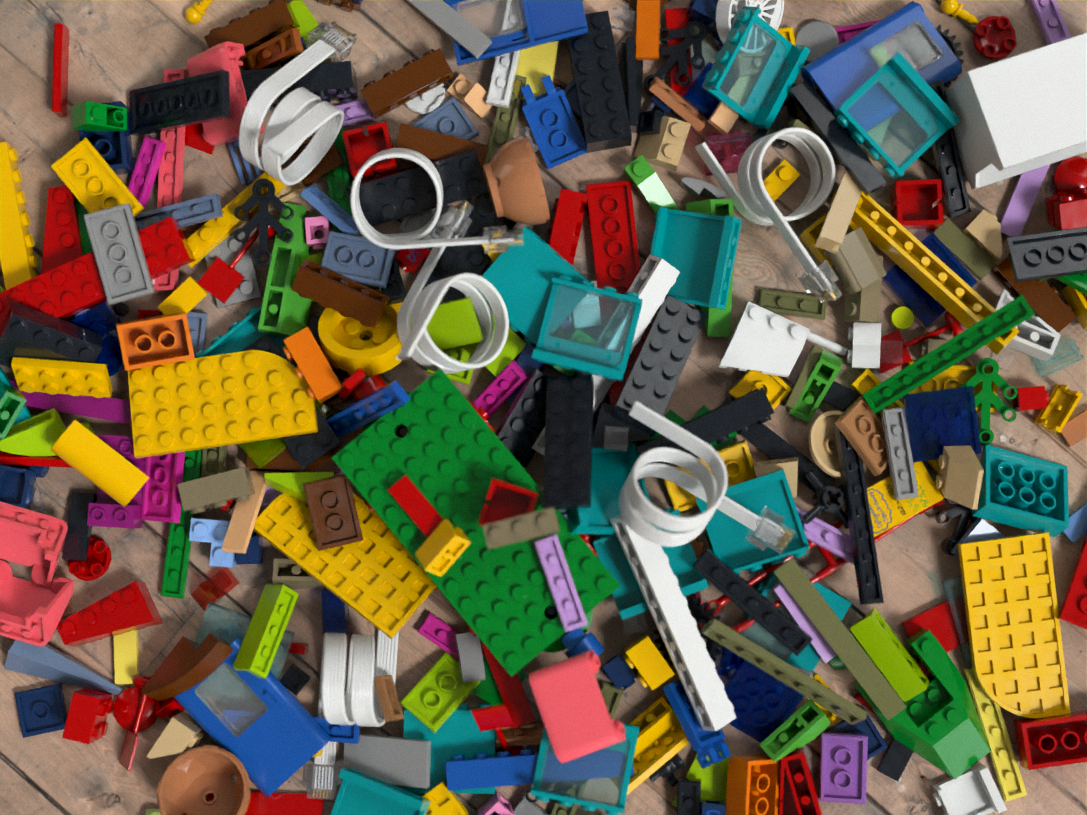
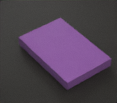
M821 733L820 801L866 804L868 734Z

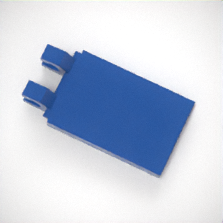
M550 75L541 78L547 91L546 93L534 97L529 84L521 87V90L526 99V102H523V112L545 164L550 169L587 153L563 89L560 90V87L555 88Z
M681 680L663 687L693 750L698 754L696 759L702 769L730 757L731 753L726 742L723 740L726 737L722 729L720 728L717 731H704Z

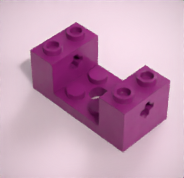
M94 434L144 473L145 457H134L133 437ZM143 486L125 507L98 487L97 503H89L87 526L142 528Z

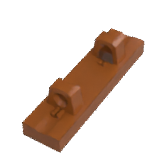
M291 28L246 52L245 56L239 58V61H243L244 65L239 67L240 71L271 68L300 54L303 51V46L300 40L299 29Z

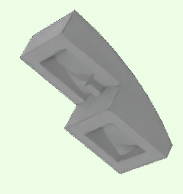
M684 177L680 182V186L695 198H698L702 192L711 199H725L727 193L699 179Z
M471 632L455 634L462 682L468 683L485 680V669L479 637H474Z

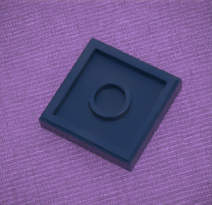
M62 683L15 693L23 738L59 731L65 728L68 715Z
M868 714L866 720L854 725L841 720L824 731L868 734L867 760L888 748Z

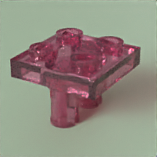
M732 130L728 134L723 135L714 132V136H712V132L708 133L705 136V143L726 174L738 173L740 160L752 142L751 133L741 132L740 130H736V133ZM705 163L706 176L713 175Z

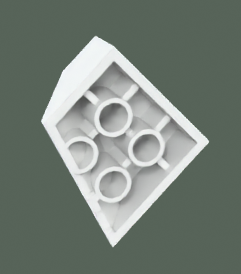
M748 301L739 317L719 367H734L741 371L755 370L760 371L761 374L788 377L803 349L810 329Z

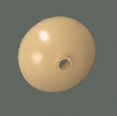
M834 410L822 413L813 421L809 429L808 444L810 453L819 468L833 477L841 478L833 424L844 412Z

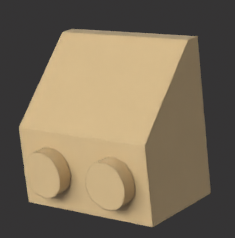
M662 117L658 134L640 136L634 159L643 155L648 163L676 172L691 124L672 117Z
M944 446L943 453L939 456L940 473L936 475V487L940 489L943 497L968 508L977 509L984 471L971 446Z
M185 712L172 717L147 754V757L152 759L182 753L188 748L192 749L204 737L202 727Z

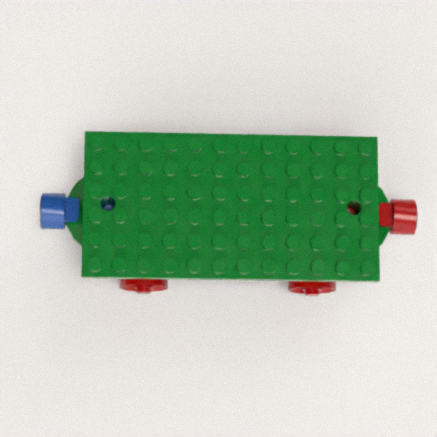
M441 368L412 392L405 391L410 397L406 404L364 425L363 432L332 457L367 500L365 502L366 506L373 513L376 511L423 570L424 568L415 553L428 538L390 494L388 489L407 475L443 519L450 521L454 528L459 526L471 543L443 576L440 577L426 570L424 571L468 623L466 627L471 634L481 639L511 677L542 651L553 653L568 649L564 653L567 658L590 650H594L598 657L603 653L605 648L590 631L586 634L592 621V609L621 585L597 558L598 554L588 543L591 541L590 537L587 534H571L568 521L558 510H555L559 532L488 549L483 527L478 525V521L484 504L490 505L491 500L486 499L492 479L539 493L533 512L544 510L542 507L543 491L495 435L496 431L486 420L489 418V415L482 407L477 409L468 397L465 398ZM379 374L372 375L353 391L352 397L358 401L387 384ZM554 534L558 536L588 625L565 632L534 541Z

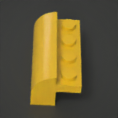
M76 420L71 423L50 449L123 507L130 502L149 479L146 474Z
M663 697L659 698L630 723L631 725L639 726V733L633 758L634 775H630L627 795L689 743L674 710ZM622 776L610 777L619 790Z

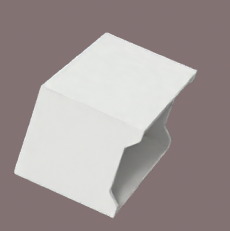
M1087 33L968 71L946 91L948 106L960 119L953 127L959 157L972 190L1087 152Z

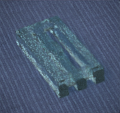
M1075 338L1056 346L1054 352L1067 346H1071V350L1051 358L1047 362L1040 363L1038 358L1032 357L1041 378L1084 359L1083 355L1079 352L1080 348L1079 346L1077 347ZM1069 355H1075V358L1046 371L1043 369V367Z

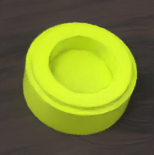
M898 307L890 315L891 324L899 330L910 327L914 321V314L907 307Z

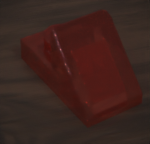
M223 567L207 581H203L191 596L206 612L239 585L240 581L228 567Z

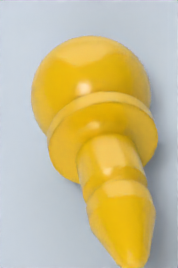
M214 0L194 2L193 6L188 7L185 11L187 22L198 24L202 20L203 15L207 13L206 8Z
M942 0L940 8L943 13L952 14L953 18L958 15V17L966 20V22L978 25L979 21L965 9H962V3L958 4L957 0Z

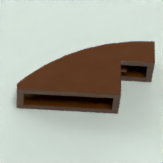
M209 632L200 645L182 636L140 692L157 701L177 696L199 684L213 673L234 648L224 638Z

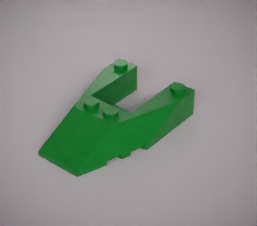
M921 628L907 639L905 643L933 678L930 680L925 691L904 702L907 706L905 709L887 720L859 682L855 680L852 685L894 739L956 779L991 750L965 680L930 630Z

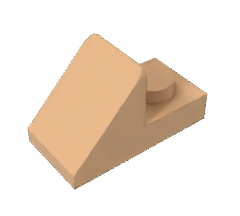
M461 73L447 89V93L455 97L456 100L481 119L492 107L486 104L488 93L479 83L474 84Z

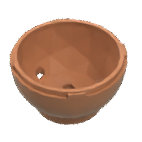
M520 135L503 144L495 152L490 162L482 165L486 184L497 218L506 217L511 221L525 225L544 224L546 220L550 219L544 186L531 143L527 136L523 137Z
M199 746L180 754L167 766L158 782L157 803L161 815H183L185 813L187 815H245L251 799V784L245 767L234 754L216 746ZM232 775L237 777L236 782L231 778ZM209 794H214V800L208 802L206 799Z

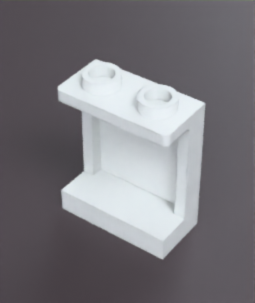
M983 764L966 770L956 779L951 777L932 786L935 791L932 796L937 806L942 807L945 813L943 815H987L994 811L1001 813L1007 810L988 767Z

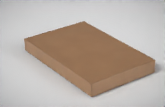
M862 395L851 404L835 424L872 474L877 476L889 465L882 420L877 413H873Z

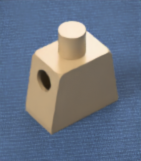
M798 457L755 462L754 470L757 477L784 469L793 498L797 497Z

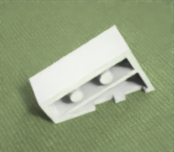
M1004 289L999 295L994 309L998 310L1014 300L1007 290ZM1034 315L1016 326L1020 332L1007 346L1047 362L1053 355L1061 335L1040 317Z

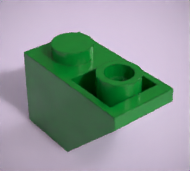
M90 101L81 102L72 106V129L91 132L126 131L127 108Z

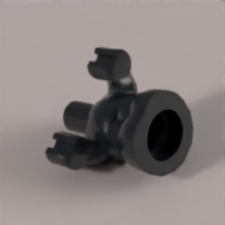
M676 753L648 778L654 782L660 776L666 777L669 785L673 787L678 783L673 772L677 769H683L687 765Z

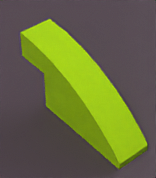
M53 408L12 425L4 440L0 438V451L25 456H56L50 449L65 432L66 427L57 410ZM89 421L81 424L95 434Z

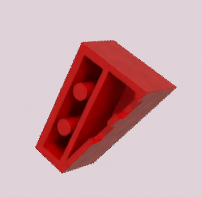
M804 747L795 750L781 759L779 815H823Z

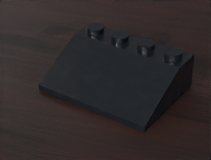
M13 301L0 328V365L11 369L13 357L95 363L102 350L101 334Z

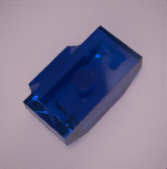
M724 646L720 648L722 653L716 670L718 675H727L733 669L747 668L745 659Z

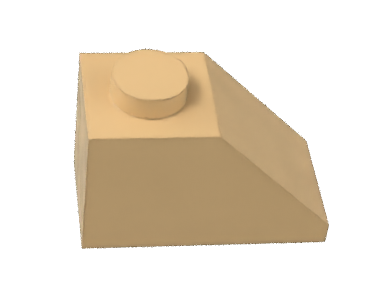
M983 209L962 231L993 260L997 261L1002 257L1001 224L997 221L998 218L994 213Z

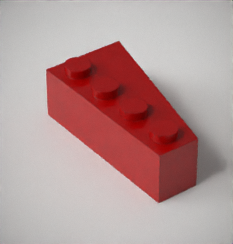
M66 185L48 189L41 274L83 256L75 196Z
M561 188L559 199L555 198L553 211L556 212L555 220L550 221L548 233H551L550 242L546 241V243L573 266L588 194Z
M134 581L60 621L57 630L64 645L76 647L133 630L137 631L145 627L163 624V621L146 584Z

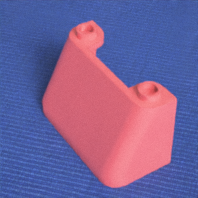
M229 41L220 43L190 57L186 64V70L190 77L220 70L229 71L230 118L202 123L204 129L203 137L212 146H219L239 140L240 123L248 103L239 68L244 66L243 61H239V58L246 55L243 44ZM263 122L259 134L265 133Z
M0 502V559L32 567V581L40 586L51 588L67 535V523L60 518Z
M0 560V635L40 647L45 646L52 638L72 597L74 580L58 577L52 582L51 588H47L34 582L13 577L9 563Z
M594 650L551 664L529 674V682L553 750L561 763H566L626 740L625 727L622 722L610 718L594 675L599 672V667L601 666L600 659L594 653Z

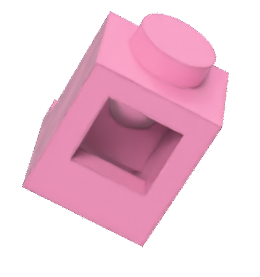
M325 216L305 218L307 245L313 247L314 251L325 250L330 231V220ZM318 232H323L321 239L316 238Z
M497 790L477 810L478 815H514L512 803Z

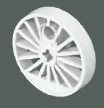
M718 0L716 27L722 43H725L727 34L732 30L737 16L744 6L760 8L758 16L777 31L783 16L784 0ZM753 24L739 52L753 53L760 51L772 39Z

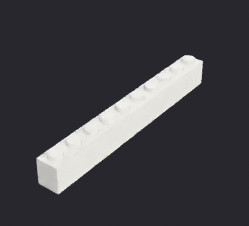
M651 254L627 291L636 293L640 299H643L630 354L636 344L639 343L647 326L652 322L654 314L664 302L665 296L675 284L676 278L680 271L664 259ZM620 302L594 347L617 353L622 351L633 310L631 304ZM578 371L576 375H586L587 373ZM592 375L594 377L593 416L615 380ZM545 427L532 447L542 455H544Z
M634 508V510L637 512V514H638L642 519H644L646 522H648L649 524H651V522H649L648 520H646V519H645L641 514H639V512ZM619 514L610 519L700 725L704 731H717L736 719L733 711L734 707L725 693L723 682L718 677L715 663L707 652L706 643L696 627L697 623L689 611L687 600L681 593L678 579L670 568L669 559L663 552L661 545L651 543L639 536L627 525L622 515Z

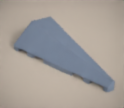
M15 640L7 654L4 666L6 670L120 695L124 690L122 686L115 684L114 681L70 654H64L49 644L40 647Z

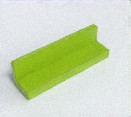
M284 584L265 585L233 664V669L248 671L260 679L267 678L297 601L298 593Z
M875 607L867 612L865 618L851 626L850 630L904 702L927 689L930 682Z

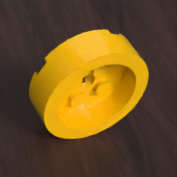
M402 302L386 306L382 320L375 328L363 326L359 321L351 317H344L336 310L325 308L319 319L318 333L323 354L328 363L335 369L339 368L347 371L348 375H352L361 368L366 373V376L381 374L397 366L401 360H398L396 357L403 346L397 331V317ZM365 334H367V336L372 337L370 340L367 341L362 340V338L365 337Z

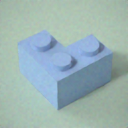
M191 518L189 541L211 543L209 566L237 567L236 553L224 552L222 550L230 521Z

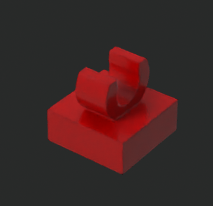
M174 697L160 701L156 700V714L162 719L166 716L174 717V710L176 708L184 711V708Z

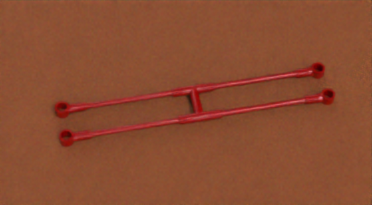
M944 499L874 537L875 543L918 514L921 515L932 507L941 505ZM839 521V522H837L836 524L831 525V526H833V527H835V528L838 529V528H840V527L843 526V525H842V523ZM808 541L810 549L816 546L828 563L826 567L809 579L812 584L818 580L821 581L848 563L842 558L835 559L831 552ZM793 555L784 557V562L789 560L791 557L793 558ZM784 562L771 565L747 582L753 585ZM724 594L716 600L709 601L707 609L710 610L711 603H716L717 610L713 614L718 613L721 607L729 603L731 599ZM780 600L773 603L776 607L782 605ZM752 617L750 619L747 618L736 626L729 628L741 634L753 626V623L756 621Z

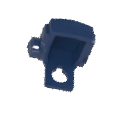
M0 464V502L21 508H29L36 491L34 487L36 478H44L49 471V467Z

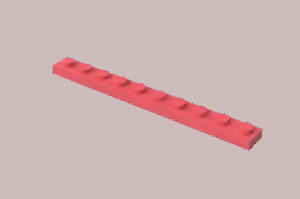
M164 70L163 83L188 78L187 70ZM185 127L161 131L160 141L167 143L159 166L157 208L182 202ZM179 268L155 278L154 290L175 291L178 288Z

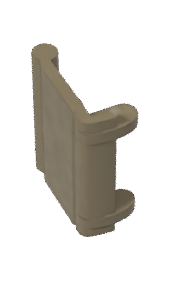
M862 227L844 236L843 242L836 254L827 250L823 252L825 257L829 256L845 287L843 290L850 295L887 275Z

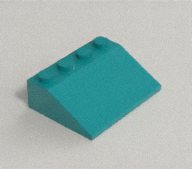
M990 445L983 447L980 464L984 471L977 509H972V516L1036 533L1048 532L1049 536L1052 537L1057 536L1069 527L1067 466Z

